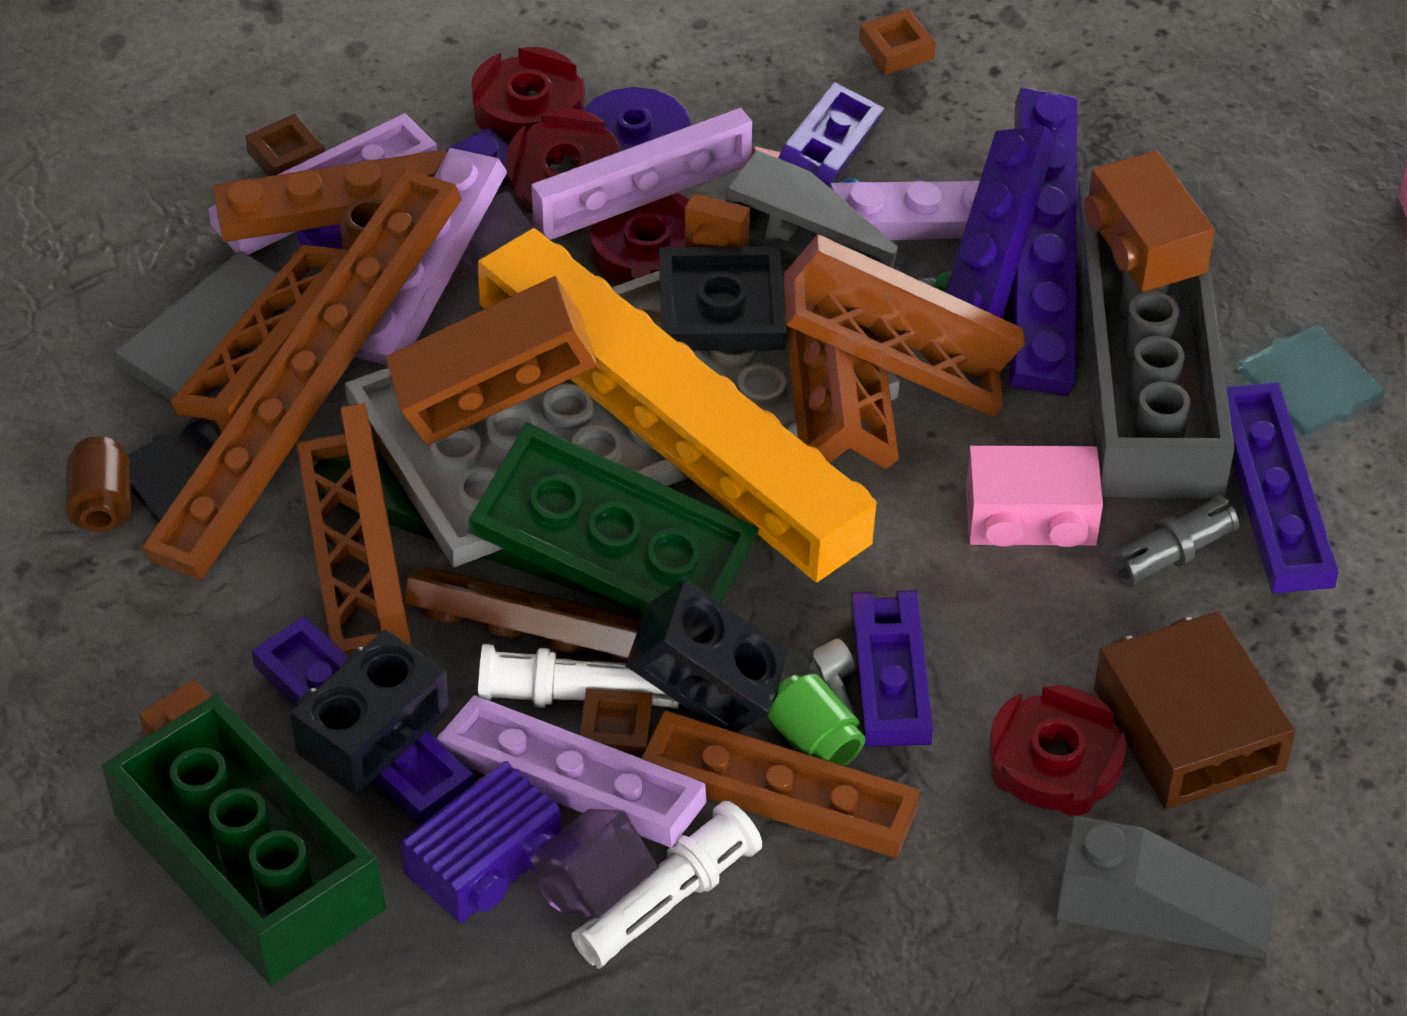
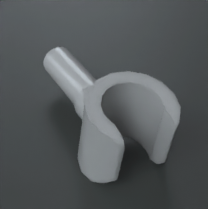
M834 639L814 650L809 674H817L855 715L846 693L845 685L841 680L855 671L854 660L843 641Z

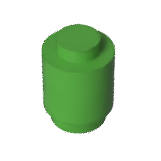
M809 674L803 677L793 675L777 686L772 706L768 713V720L797 752L842 766L848 765L860 753L865 744V736L859 730V719L817 674Z

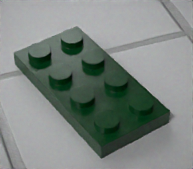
M526 422L471 514L467 532L640 613H644L648 603L684 579L697 588L706 591L713 599L722 604L755 543L759 528Z

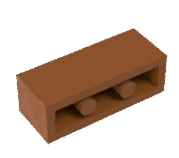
M556 275L386 356L400 410L427 446L597 366L580 312Z

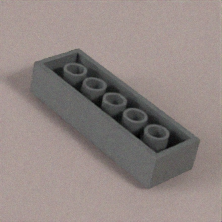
M1079 180L1076 203V269L1093 446H1097L1102 497L1212 498L1216 495L1225 497L1234 453V441L1210 262L1208 271L1205 274L1141 292L1129 273L1119 269L1114 260L1112 249L1099 231H1094L1088 224L1084 212V199L1086 196H1089L1091 180ZM1180 181L1203 212L1199 181Z

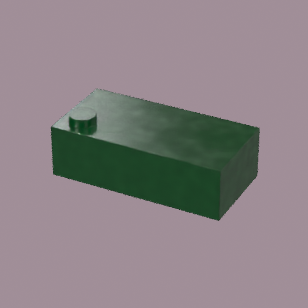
M217 694L101 764L117 819L270 986L386 909L377 857Z

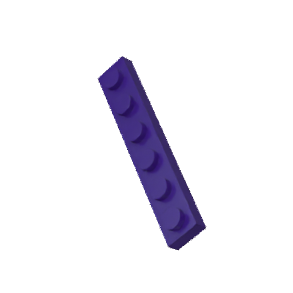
M1021 87L1015 100L1014 129L1046 126L1057 140L1011 288L1010 323L1023 328L1025 346L1009 362V386L1068 397L1075 384L1077 97Z

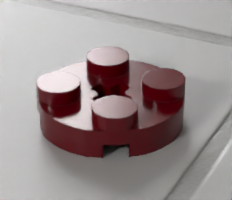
M525 47L518 48L519 57H512L501 61V53L488 58L478 67L471 83L476 125L482 130L489 128L498 135L512 139L524 125L527 131L534 124L541 122V115L557 109L583 110L585 107L583 77L581 79L577 75L576 64L569 57L546 48ZM530 90L538 92V94L533 96H522L527 95Z
M578 109L552 110L541 115V122L534 124L527 131L524 125L514 135L506 154V170L510 185L521 209L525 212L533 213L531 184L558 175L557 171L550 168L551 164H561L564 156H573L574 164L580 167L621 152L616 136L614 137L606 129L605 122L596 115Z
M675 193L592 224L589 232L590 255L596 267L606 276L620 283H626L659 271V247H685V207L689 199ZM642 234L648 238L658 237V239L642 241L637 239V236Z
M1067 686L1043 687L1042 695L1030 696L1022 700L1021 693L1009 699L999 709L993 720L989 742L992 780L999 789L1011 793L1027 804L1047 810H1059L1068 816H1082L1090 812L1094 802L1109 794L1119 781L1126 754L1124 732L1120 734L1119 729L1113 723L1114 713L1099 698L1083 690ZM1057 739L1068 743L1067 753L1069 754L1064 756L1049 754L1040 744L1052 746Z

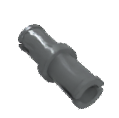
M1216 495L1210 501L1178 518L1168 515L1158 520L1153 531L1110 552V560L1116 575H1119L1128 569L1129 573L1122 576L1121 582L1127 587H1133L1139 581L1171 564L1183 566L1191 562L1195 558L1196 551L1228 534L1235 533L1239 529L1238 516L1233 506L1220 513L1219 509L1225 507L1229 501L1222 495Z

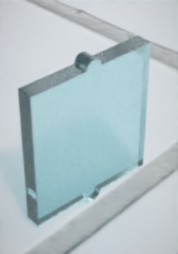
M1319 324L1286 340L1274 339L1271 347L1239 361L1238 371L1251 384L1279 382L1292 425L1303 437L1334 422H1348L1351 414L1382 400L1385 394V389Z

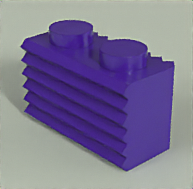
M503 761L400 841L403 873L459 923H464L470 914H476L478 910L485 912L496 906L506 894L510 882L517 881L521 873H527L529 868L533 871L539 870L553 859L562 841L560 808L555 801H550L546 793H541L536 785H531L527 777H522L518 769H512L508 761Z

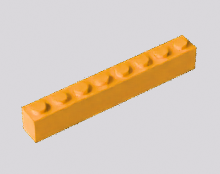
M532 228L478 260L479 305L484 309L556 275L580 312L597 363L596 367L570 378V380L738 519L759 528L757 534L814 582L818 583L872 545L877 501L871 497L863 485L847 478L827 462L818 449L803 443L783 427L774 414L767 410H762L738 391L735 384L729 378L714 372L699 360L686 344L677 342L654 324L645 311L634 308L614 292L602 277L594 276L575 261L562 245L554 244L537 229Z

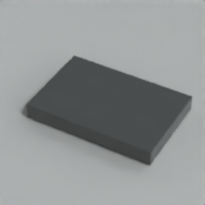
M239 251L114 351L116 367L171 401L278 273ZM293 304L275 311L270 318L287 312ZM260 344L241 351L236 358L255 351ZM228 383L209 390L203 397L216 398Z

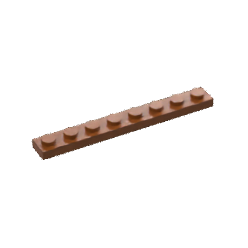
M408 169L404 170L142 546L151 562L197 580H203L462 199L456 184Z

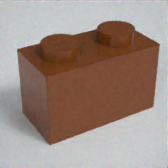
M1158 150L1092 169L1089 196H1086L1084 199V212L1087 222L1094 231H1099L1112 249L1114 260L1119 269L1129 273L1141 292L1207 273L1215 228Z

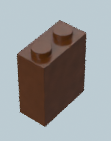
M1220 610L1197 618H1182L1172 623L1169 627L1137 637L1125 636L1115 640L1108 646L1100 648L1094 690L1100 700L1114 713V724L1119 729L1120 734L1124 732L1127 746L1165 810L1286 770L1296 729Z

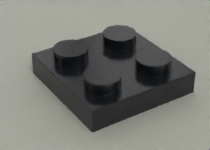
M780 246L659 247L661 329L677 342L686 344L692 351L786 350L787 329Z

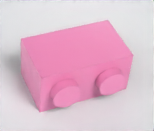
M970 446L966 480L970 545H996L1001 547L1011 545L1097 546L1103 508L1097 446Z

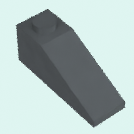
M756 150L728 187L726 202L750 207L749 246H780L781 259L793 263L815 236L819 234L891 268L894 266L898 247L809 170Z
M1075 815L1056 920L1266 960L1275 894L1145 828Z

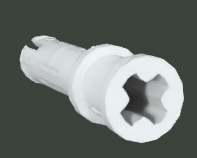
M482 645L478 697L489 701L492 698L532 700L535 707L545 708L546 705H552L553 699L584 701L586 688L649 692L653 693V706L679 709V702L625 666L626 663L556 659V652H550V649L539 648L536 654L496 652L493 645Z
M722 801L713 809V818L690 837L685 835L679 837L673 847L667 850V858L644 878L642 877L607 905L593 919H590L571 933L577 950L592 966L596 965L598 969L603 967L624 946L656 923L685 897H688L694 891L698 893L703 891L709 892L719 884V874L742 855L752 857L761 850L762 840L756 826L737 805L730 801Z

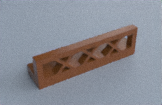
M819 234L815 236L784 273L786 326L991 417H994L1004 406L1000 371L1025 346L1023 328ZM806 301L817 305L828 319L806 310ZM859 325L870 329L879 342L869 338ZM910 348L921 352L931 365L920 361ZM960 370L979 378L980 387L971 384Z
M302 245L172 398L171 403L177 415L215 420L222 433L349 250ZM311 267L323 268L320 273L301 280ZM293 304L287 312L270 318L275 311ZM260 344L255 351L236 358L241 351ZM228 383L216 398L203 397L209 390Z
M806 301V310L828 319L817 305ZM859 325L869 338L879 342L870 329ZM786 326L798 439L806 445L818 449L829 463L849 448L884 469L898 461L899 455L887 370ZM861 419L872 434L862 429Z
M366 403L341 407L345 434L297 443L329 638L347 656L358 647L367 646L385 629L412 647ZM349 455L351 467L336 484L315 473L313 461ZM353 486H355L356 494L350 492ZM319 491L326 494V496L323 498L321 502L319 497ZM339 503L350 507L360 514V518L346 535L324 524V520ZM363 537H364L365 546H363V545H361V544L359 543V541H360ZM328 543L335 546V548L332 550L330 554L328 549ZM349 554L368 564L370 569L355 588L333 577L334 571ZM372 590L374 592L375 600L368 596ZM337 595L345 599L339 607ZM358 607L379 619L381 632L344 639L342 626Z

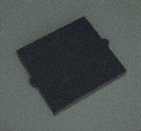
M201 418L166 436L155 435L152 443L127 455L130 461L131 490L157 523L161 521L219 437L205 419Z

